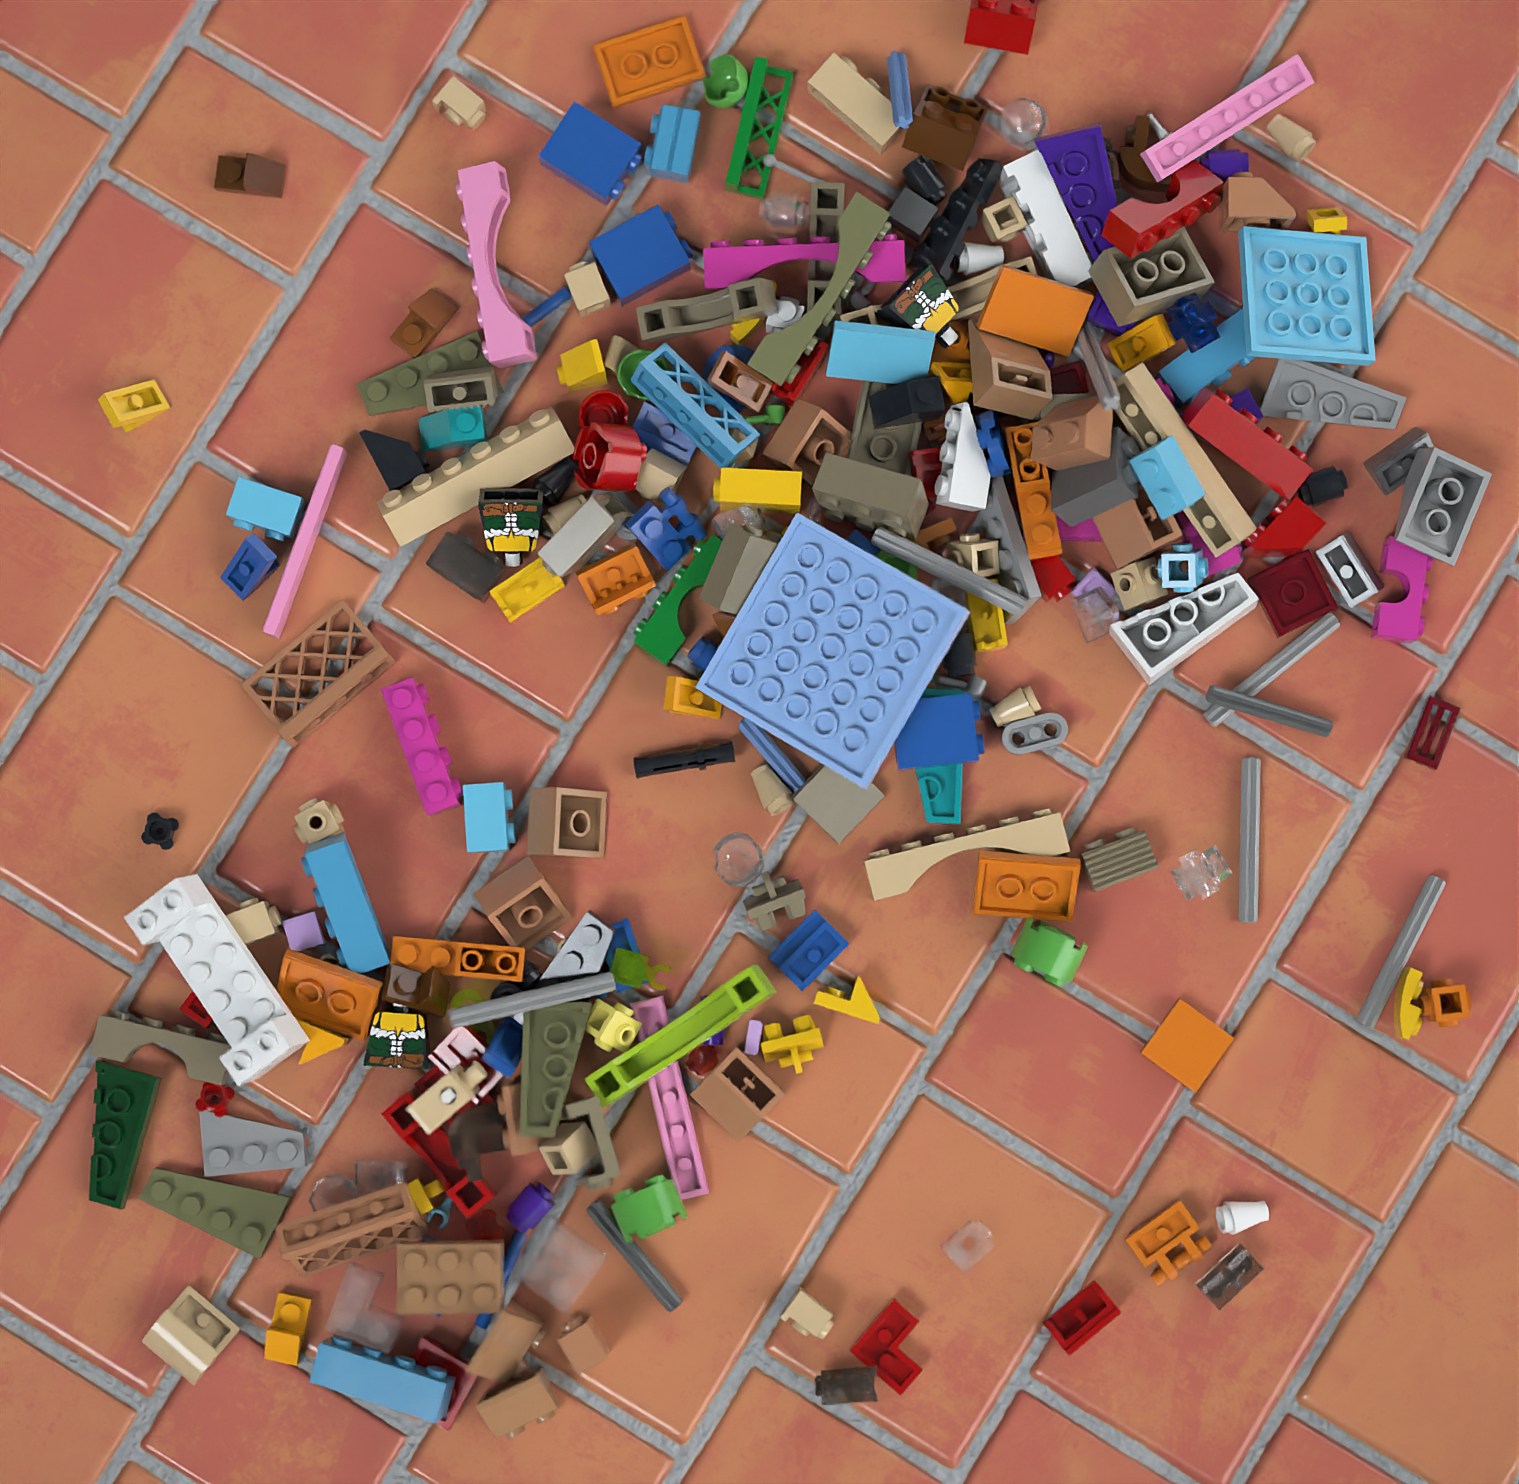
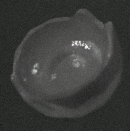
M1017 98L1003 107L998 117V130L1001 137L1010 146L1030 151L1037 148L1034 138L1049 134L1050 121L1047 113L1038 102L1028 98Z
M742 506L715 516L712 519V524L718 538L723 541L729 524L744 527L745 523H749L765 530L766 520L761 509L758 508V514H755L750 506Z
M734 832L723 836L713 849L715 854L714 868L722 881L729 886L740 888L756 882L763 872L765 858L762 848L748 834Z
M343 1174L327 1175L315 1184L311 1193L312 1196L309 1198V1203L314 1213L361 1197L355 1182L348 1176Z

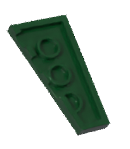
M96 1060L95 1072H98L97 1089H94L96 1115L95 1124L92 1125L94 1155L91 1156L89 1200L116 1209H125L162 1078Z

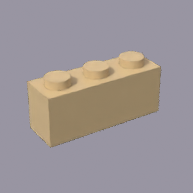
M833 53L807 83V91L881 155L904 130L902 127H896L893 123L891 101L881 94L882 89L871 78L865 80L856 72L858 69L851 60L845 56L840 58Z

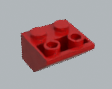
M971 0L964 44L1028 55L1036 21L1038 0Z
M1297 496L1290 502L1283 499L1266 516L1265 519L1269 524L1265 527L1261 523L1242 542L1247 547L1241 555L1244 558L1292 557L1302 550L1326 523Z

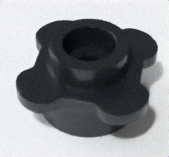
M155 812L147 816L148 823L145 826V832L141 835L142 841L147 845L152 843L160 845L164 850L171 849L174 845V832L179 829L178 820L175 818H162ZM159 828L163 829L162 834H158L157 830Z

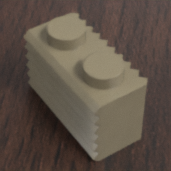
M493 366L427 374L424 379L427 407L431 413L434 410L439 413L441 409L446 412L447 409L451 411L454 408L459 410L461 407L466 409L467 406L473 408L474 405L479 408L481 404L484 407L487 404L492 406L498 395Z
M1132 827L1116 833L1117 840L1105 845L1103 839L1084 845L1086 852L1079 854L1093 892L1159 868L1144 830L1136 833L1135 828Z

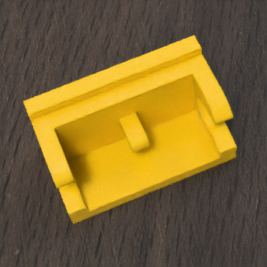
M541 557L489 591L510 623L565 587L558 574L556 576L551 574L543 566V559Z
M992 579V580H990V581H992V582L998 584V580H997V579ZM962 589L965 609L970 611L967 616L969 633L973 634L975 653L1006 648L1008 641L1002 608Z

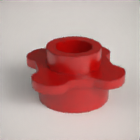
M205 1082L202 1086L200 1099H197L195 1102L197 1110L199 1112L208 1111L214 1113L217 1118L224 1117L228 1113L227 1105L229 1100L235 1096L233 1088ZM218 1097V1100L213 1102L212 1098Z

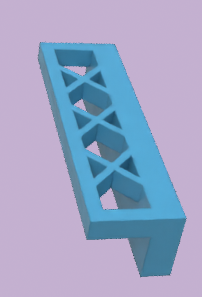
M666 342L639 363L630 380L720 469L732 467L740 453L760 436ZM664 356L673 365V372L662 370L655 362ZM681 381L692 383L697 388V395L686 393L681 388ZM704 404L714 405L720 411L721 418L711 417L707 414ZM728 427L739 429L746 438L738 444L729 435Z

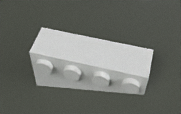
M1039 150L1003 166L998 184L1006 199L1014 196L1028 224L1022 231L1045 277L1079 289L1092 283L1093 279L1088 270L1095 261L1090 252H1085L1081 243V233L1076 224L1072 223L1067 212V206L1059 194Z
M1236 573L1199 588L1195 592L1174 598L1166 604L1140 612L1136 616L1124 621L1113 623L1109 627V634L1147 684L1150 685L1256 608L1259 598L1241 575Z

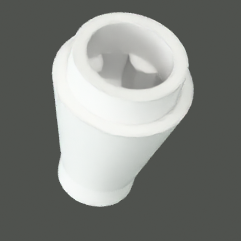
M963 242L966 246L961 256L953 257L955 271L963 272L964 275L1000 266L1004 262L1002 246Z
M1265 1201L1224 1202L1223 1206L1216 1208V1219L1222 1233L1229 1232L1231 1235H1234L1260 1222L1268 1221L1269 1211Z

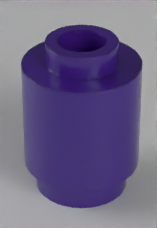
M1239 149L1208 150L1205 157H1200L1199 163L1224 181V183L1228 177H1233L1234 173L1249 172L1248 153H1240Z
M538 1182L536 1186L528 1183L509 1205L508 1209L510 1211L505 1217L519 1231L526 1233L530 1228L534 1229L555 1205L551 1200L554 1194L541 1182Z

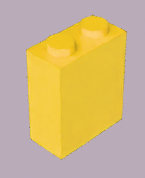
M721 468V477L714 476V502H719L720 511L796 515V513H800L802 472Z

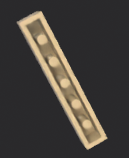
M1143 362L1115 380L1114 382L1120 395V407L1117 410L1114 409V411L1141 450L1144 451L1146 448L1171 435L1174 436L1206 493L1192 505L1183 509V511L1214 556L1217 558L1257 529Z
M549 407L546 410H538L524 422L505 428L501 431L500 435L493 439L477 443L469 452L460 457L450 458L438 469L428 474L417 476L413 479L412 483L399 490H392L386 493L376 503L398 544L402 547L477 506L480 489H508L572 454L574 446L553 408Z

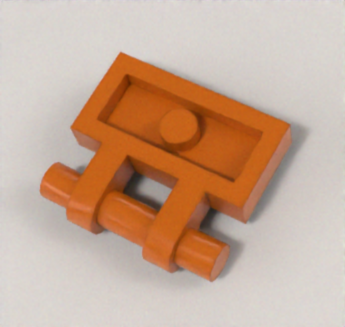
M1180 1200L1171 1204L1124 1239L1145 1268L1154 1261H1157L1161 1268L1150 1275L1157 1286L1168 1279L1170 1281L1174 1280L1179 1276L1178 1272L1192 1261L1195 1263L1204 1258L1202 1254L1213 1247L1206 1236L1195 1243L1189 1237L1200 1227ZM1181 1243L1185 1250L1169 1261L1165 1253Z

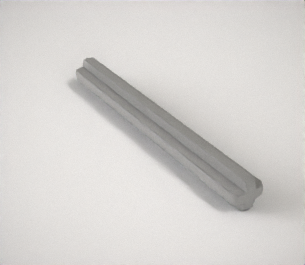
M1085 321L1077 336L1078 345L1102 408L1106 411H1109L1111 408L1117 410L1120 407V395L1093 326L1090 322Z
M878 527L871 539L872 545L1016 616L1022 613L1027 603L1025 597L883 527Z
M1327 613L1232 691L1252 697L1339 628L1340 623L1332 613ZM1214 704L1204 712V717L1210 725L1215 727L1236 710Z
M1246 757L1241 761L1238 919L1242 923H1255L1258 920L1261 760L1255 757Z
M1434 875L1427 877L1357 1016V1022L1368 1028L1375 1027L1446 885L1443 879Z
M607 972L461 1006L449 1010V1019L453 1028L471 1025L615 990V980L613 975Z

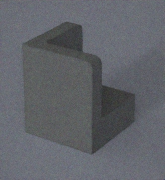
M904 188L889 210L891 214L887 221L892 224L891 226L919 243L936 218L938 208L908 188Z

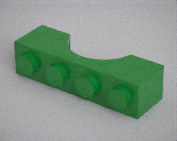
M714 534L708 540L703 537L692 552L696 556L688 567L684 564L680 567L672 579L676 583L669 593L663 591L652 606L656 611L649 621L643 618L633 631V634L636 636L633 641L634 644L666 668L686 643V638L678 624L681 604L691 592L704 586L721 546L722 540Z

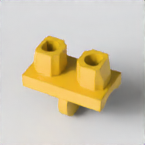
M810 1015L795 1018L793 1023L796 1034L783 1037L780 1023L763 1026L764 1042L761 1043L765 1062L779 1059L781 1068L794 1065L796 1074L803 1073L801 1063L813 1060L812 1050L824 1048L820 1028L815 1027Z

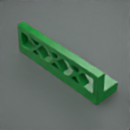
M755 56L725 181V191L764 200L771 167L765 165L762 171L759 164L763 163L765 155H775L794 75L792 71L768 66V59ZM766 75L785 79L783 90L770 97L764 87ZM763 93L766 100L760 103L761 96ZM780 99L779 107L777 108L774 102ZM770 105L776 114V120L763 128L756 118L757 113ZM756 125L759 131L753 134L754 126ZM773 130L772 137L770 140L766 133ZM762 136L769 146L768 153L755 160L749 150L751 142ZM748 156L752 163L745 166L746 159ZM755 167L761 177L759 190L740 186L743 174Z

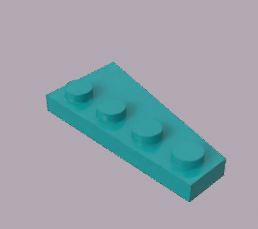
M925 689L920 699L965 694V690ZM963 764L915 769L926 823H961Z

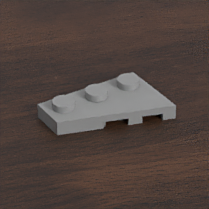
M208 1111L199 1112L205 1177L307 1166L305 1132L246 1120L232 1115L217 1118L214 1113Z

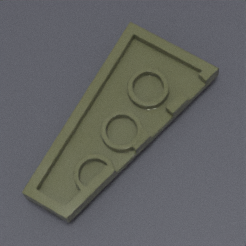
M564 1002L523 1012L520 1137H555L592 1008V1002Z
M156 1167L153 1169L139 1199L260 1259L275 1231V1225H278L291 1196L246 1188L227 1182L209 1180L199 1176Z

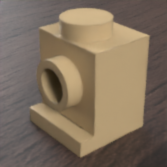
M454 76L432 100L435 110L441 114L445 109L444 115L458 127L462 123L468 129L472 128L475 130L486 116L484 113L486 111L484 100Z
M1014 196L984 209L980 219L991 242L1000 239L1002 242H1007L1020 234L1019 230L1028 226Z
M801 1287L780 1313V1318L785 1322L791 1317L794 1320L791 1325L806 1337L809 1333H812L814 1336L823 1339L834 1325L830 1320L833 1312Z

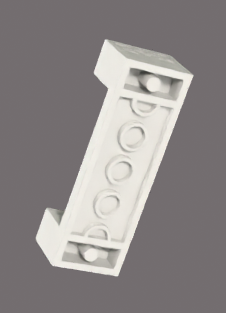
M197 874L175 878L124 917L142 945L160 941L230 1044L232 1049L219 1059L238 1086L259 1079L310 1041Z

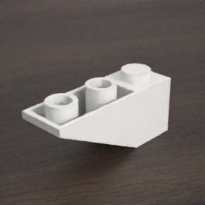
M963 402L952 405L945 417L944 424L947 434L940 450L942 467L935 483L936 504L967 511H978L986 509L990 473L983 449H981L977 439L976 426L969 403Z

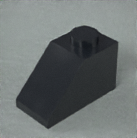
M939 376L905 381L868 397L874 429L938 420L945 410Z
M364 429L359 432L390 491L399 490L412 483L413 479L417 476L427 474L425 468L430 465L421 448L415 451L408 442Z

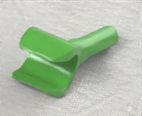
M767 405L765 415L743 418L750 425L758 423L767 426L781 424L785 419V407Z

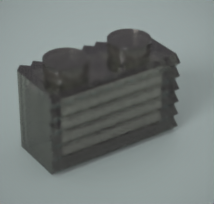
M447 531L427 560L426 565L484 604L490 595L489 591L496 586L505 572V569L500 566L502 559L487 549L482 554L472 546L475 541L464 533L458 531L454 535Z

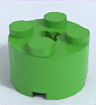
M1027 917L1010 953L1015 957L1014 965L1032 973L1034 968L1044 972L1045 980L1060 987H1063L1065 981L1072 982L1089 945L1082 941L1079 947L1075 944V936L1043 921L1037 927L1032 925L1034 918Z
M662 1174L644 1182L646 1185L645 1189L635 1193L630 1188L613 1196L615 1203L611 1205V1209L626 1244L633 1243L632 1235L637 1234L638 1237L640 1236L641 1239H644L676 1225L674 1218L679 1215L682 1220L689 1217L673 1179L666 1180Z

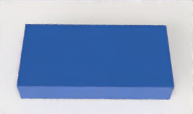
M504 1017L481 1058L482 1061L507 1078H510L522 1058L523 1026L511 1017Z

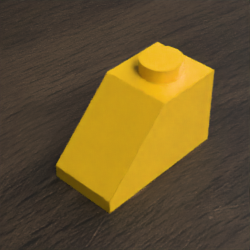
M597 339L590 340L560 354L562 364L556 366L561 385L567 384L570 393L608 384Z

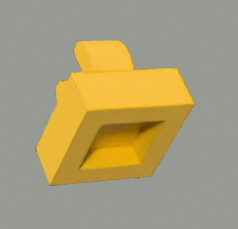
M1340 207L1307 210V223L1313 230V233L1324 234L1327 231H1331L1334 235H1341L1339 230L1347 229V216Z
M419 1177L407 1184L421 1215L434 1209L435 1206L431 1198L445 1191L438 1179L424 1186Z

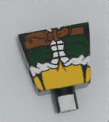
M932 264L918 268L876 310L894 327L935 332V339L944 349L959 337L948 323L958 312L959 307Z
M544 488L480 489L478 508L487 548L490 551H503V563L507 566L521 565L523 563V551H534L536 549Z
M392 1003L391 1012H376L363 1066L431 1069L432 1063L428 1058L431 1053L426 1014L411 1013L412 1008Z

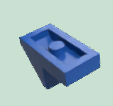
M253 533L245 538L220 578L244 601L279 567V563L275 560L277 556Z

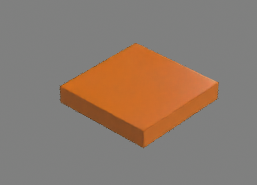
M1178 998L1142 1048L1140 1054L1196 1093L1235 1038Z

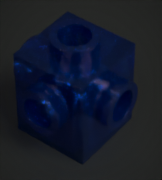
M1196 293L1178 299L1174 305L1166 309L1172 320L1167 323V326L1176 341L1182 338L1191 354L1221 337L1212 321L1217 318L1214 309L1208 300L1202 303Z

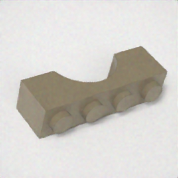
M811 182L809 244L810 238L830 237V243H839L837 222L844 212L845 183ZM808 260L807 312L814 307L824 294L833 277L836 264L822 260ZM840 295L832 305L837 311L830 322L840 321Z
M763 278L730 284L723 290L703 296L665 300L636 307L642 341L654 343L779 314L773 281Z
M110 1010L109 1015H99L89 1055L127 1062L143 1046L150 1043H162L175 1049L183 1058L188 1078L218 1085L227 1084L229 1072L219 1058L231 1050L232 1047L223 1035L209 1032L208 1038L195 1035V1028L176 1025L175 1030L162 1027L163 1021L143 1017L141 1023L129 1020L130 1013Z

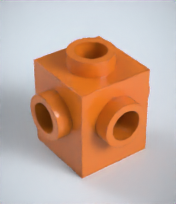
M1452 978L1432 980L1433 987L1423 988L1424 996H1420V1008L1422 1009V1015L1427 1016L1428 1022H1438L1439 1028L1458 1026L1459 1019L1470 1018L1469 1010L1472 1008V1002L1465 984H1453ZM1441 996L1447 1000V1005L1444 1009H1441Z

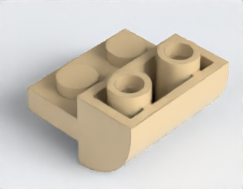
M188 1286L155 1322L143 1338L142 1343L194 1385L236 1336L240 1328L192 1287Z

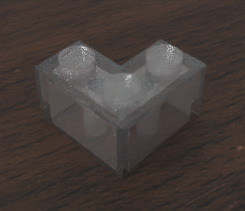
M354 1261L349 1264L324 1330L389 1353L395 1345L405 1317L374 1305L385 1273Z

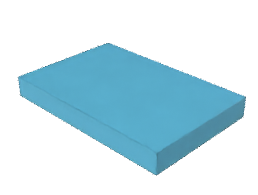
M835 321L826 366V376L892 384L927 378L935 343V332Z

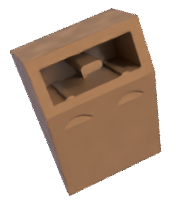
M970 319L968 321L974 406L1033 420L1052 400L1050 370L1035 346L980 330L976 326L978 321Z

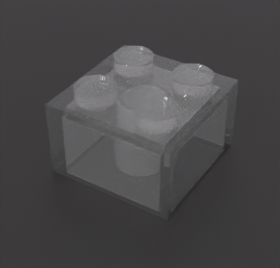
M554 1215L511 1274L564 1314H567L608 1255Z

